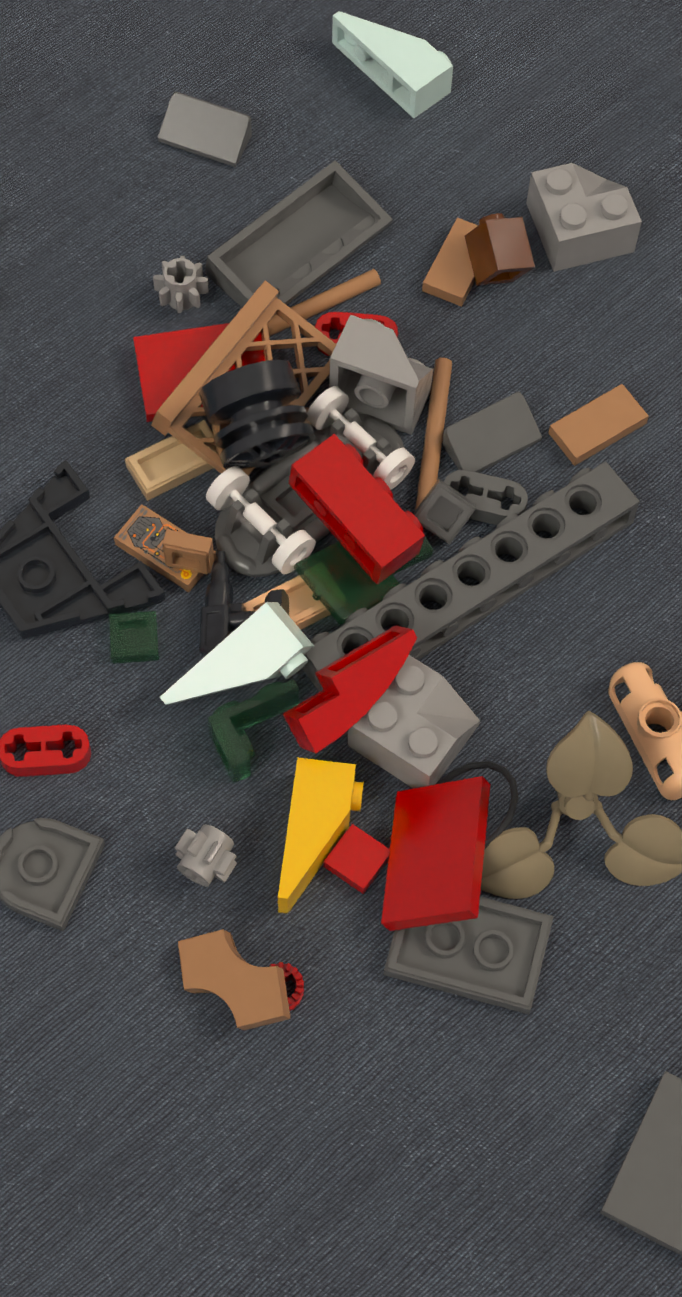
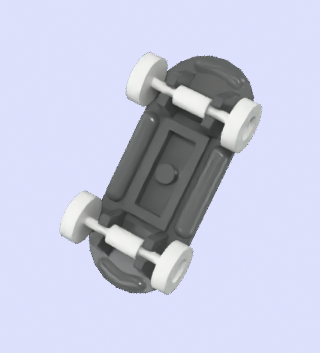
M333 386L320 394L307 412V420L317 429L314 432L316 438L310 445L276 462L250 484L249 476L238 466H233L221 473L209 487L206 500L216 510H221L215 526V543L218 551L225 552V563L227 566L239 574L250 577H267L279 572L288 574L303 564L312 553L315 544L330 532L288 483L291 465L334 433L344 445L348 443L358 451L363 460V466L374 478L379 477L385 481L390 490L402 482L411 471L415 458L404 448L401 437L393 427L374 416L357 413L353 408L342 414L348 405L349 397L338 386Z

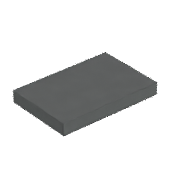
M480 897L479 914L476 919L395 930L383 975L529 1015L554 916Z
M665 1071L600 1214L682 1256V1079Z

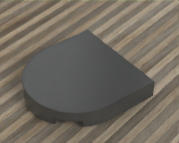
M36 818L34 821L6 830L0 836V900L14 912L64 932L105 846L104 839L49 818Z

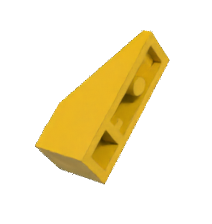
M297 757L278 891L279 913H289L324 863V860L348 829L351 811H361L364 782L355 781L356 764Z

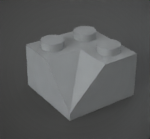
M574 163L531 172L526 204L554 272L635 252L642 221L627 187L607 180Z
M350 315L330 357L329 388L338 386L348 395L349 402L344 410L345 412L353 408L357 413L374 416L386 422L393 429L412 435L431 393L433 369L416 359L407 358L393 329L387 328L373 319H361Z
M408 655L404 665L385 693L366 715L348 730L347 746L412 788L437 784L479 726L480 720L442 675Z

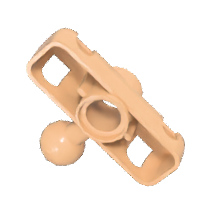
M632 662L624 665L613 674L610 680L609 696L661 795L668 800L682 798V711L680 712L679 708L667 699L661 686L654 683L652 669L642 662ZM625 682L631 693L620 703L615 693V686ZM660 724L665 727L667 732H655L647 725ZM666 759L674 774L662 783L657 772V766Z

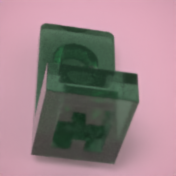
M290 680L284 684L282 682L270 683L260 689L256 696L241 703L238 701L225 703L218 707L212 716L207 717L209 736L233 784L251 776L250 758L255 756V752L244 730L299 704V687L295 680Z

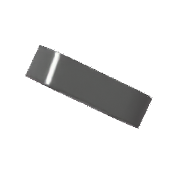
M469 470L454 471L446 476L444 480L446 484L456 491H459L460 487L468 488V494L465 497L474 502L477 507L469 519L498 525L507 516L513 513H517L519 516L526 511L528 503L526 490L519 483L512 480ZM504 497L512 498V505L509 510L501 508V502Z

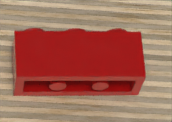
M335 433L291 465L288 484L377 585L420 553L425 537L420 521L410 511L404 512L393 500L392 491L385 481L379 477L374 478L363 466V460L358 451L348 443L344 445Z

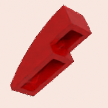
M395 625L315 673L323 690L283 713L301 748L315 754L341 737L366 715L385 693L404 665L417 640L413 629Z

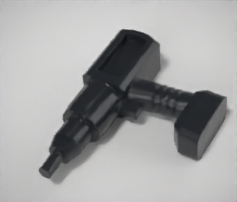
M224 551L217 552V563L214 564L211 572V583L206 588L205 607L201 608L199 651L204 657L256 612L244 611L243 603L233 604V587L229 584L230 573L227 564H225ZM284 589L271 590L265 597V603L278 602L289 615L288 594Z

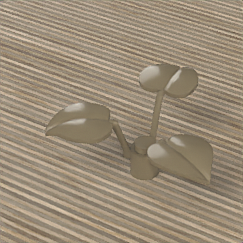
M587 711L577 725L557 743L548 757L546 773L549 783L557 792L558 800L551 804L552 814L545 838L539 843L536 834L525 827L504 830L484 850L481 890L508 899L528 898L542 891L554 875V862L545 852L553 845L562 814L575 820L586 819L592 813L597 816L610 839L616 842L605 853V865L614 877L624 883L636 886H651L667 882L682 873V830L675 822L661 815H644L631 820L625 826L623 833L620 834L604 812L602 803L598 801V795L614 796L625 789L632 777L633 765L629 751L620 736L596 714Z

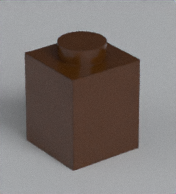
M502 213L491 214L481 218L479 225L465 235L476 285L514 282L535 267L523 217L505 218Z

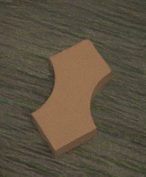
M224 929L178 941L184 990L194 994L213 993L218 995L231 1009L237 1028L248 1030L291 1019L282 968L278 966L258 967L247 963L238 953L231 934Z

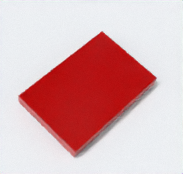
M229 323L133 337L147 422L153 421L157 410ZM261 332L253 342L262 341ZM264 350L245 351L241 356L242 366L265 361ZM235 365L229 371L234 370Z
M483 776L397 791L381 924L389 931L478 918L491 785Z

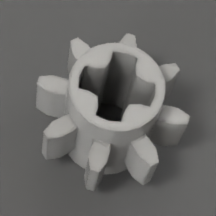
M184 256L169 262L163 261V275L153 276L154 290L159 292L160 305L165 306L169 304L178 313H181L182 310H188L193 306L199 308V294L209 292L208 278L203 277L202 264L200 262L193 264L190 260L185 259Z
M204 824L197 834L187 828L175 846L177 850L175 855L181 859L177 869L191 881L205 887L210 885L214 877L225 883L237 864L235 861L236 855L230 852L234 842L224 832L210 825Z

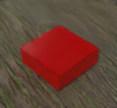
M351 824L324 860L323 867L364 894L389 861L390 849L354 824Z

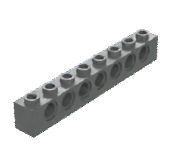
M606 461L592 470L589 467L582 469L572 477L569 484L556 493L550 490L542 494L529 510L519 516L517 513L507 516L497 525L495 531L481 539V537L477 536L467 541L454 557L446 562L443 560L435 561L422 572L420 578L407 586L405 584L395 586L384 596L382 602L371 609L361 608L351 614L346 619L344 625L331 634L323 632L315 636L311 640L314 647L304 655L308 662L303 666V671L318 691H322L323 688L315 673L343 657L346 651L356 649L385 632L383 628L388 625H398L414 630L417 640L409 655L417 660L421 659L634 522L640 501ZM581 508L589 512V514L579 515L572 511V509ZM546 531L553 535V537L548 539L541 538L535 532ZM501 554H509L514 556L517 560L514 562H505L499 559L498 556ZM471 577L478 580L480 584L468 586L463 584L460 579ZM435 601L443 607L438 610H429L422 603Z

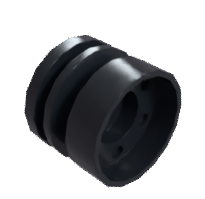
M277 359L245 365L212 379L201 388L199 396L208 422L211 425L217 426L227 425L217 432L214 437L216 446L224 449L220 454V459L226 470L233 466H238L243 470L276 463L301 451L316 438L312 426L309 423H304L308 417L304 406L288 405L297 399L300 394L289 361Z

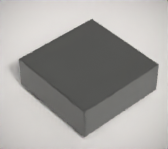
M438 479L413 514L423 527L450 545L477 507L474 502Z

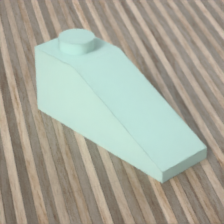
M340 11L333 15L332 43L413 118L451 93L453 65L445 53L437 51L426 40Z
M266 602L162 694L160 699L166 705L277 678L281 675L288 679L308 662L304 655L314 645L278 602Z

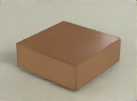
M166 529L162 543L165 565L210 574L214 562L213 539Z

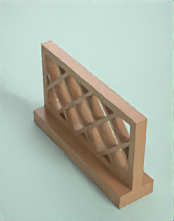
M266 280L157 410L151 424L152 427L164 436L170 433L220 473L226 470L220 459L223 449L218 448L214 441L215 435L220 431V426L212 425L214 437L196 438L183 428L191 417L206 416L204 408L200 407L202 402L199 396V392L204 385L228 372L233 365H235V369L242 367V354L245 351L264 350L265 361L273 360L271 349L294 348L297 369H293L295 378H299L301 396L288 405L305 406L330 375V359L324 367L305 368L302 347L317 346L331 357L336 343L278 299L279 291ZM275 314L291 325L293 339L270 340L267 324ZM261 332L262 341L253 342ZM300 333L306 338H300ZM316 376L308 386L307 377ZM208 446H215L216 453ZM255 467L243 469V471L249 476Z

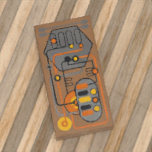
M141 504L115 535V545L187 592H190L204 573L165 565L162 544L166 529L186 532ZM214 551V561L216 560V551Z

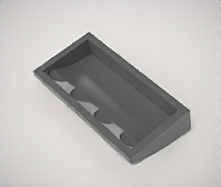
M335 160L208 255L205 273L242 307L265 280L279 291L277 298L287 305L390 226L393 219Z

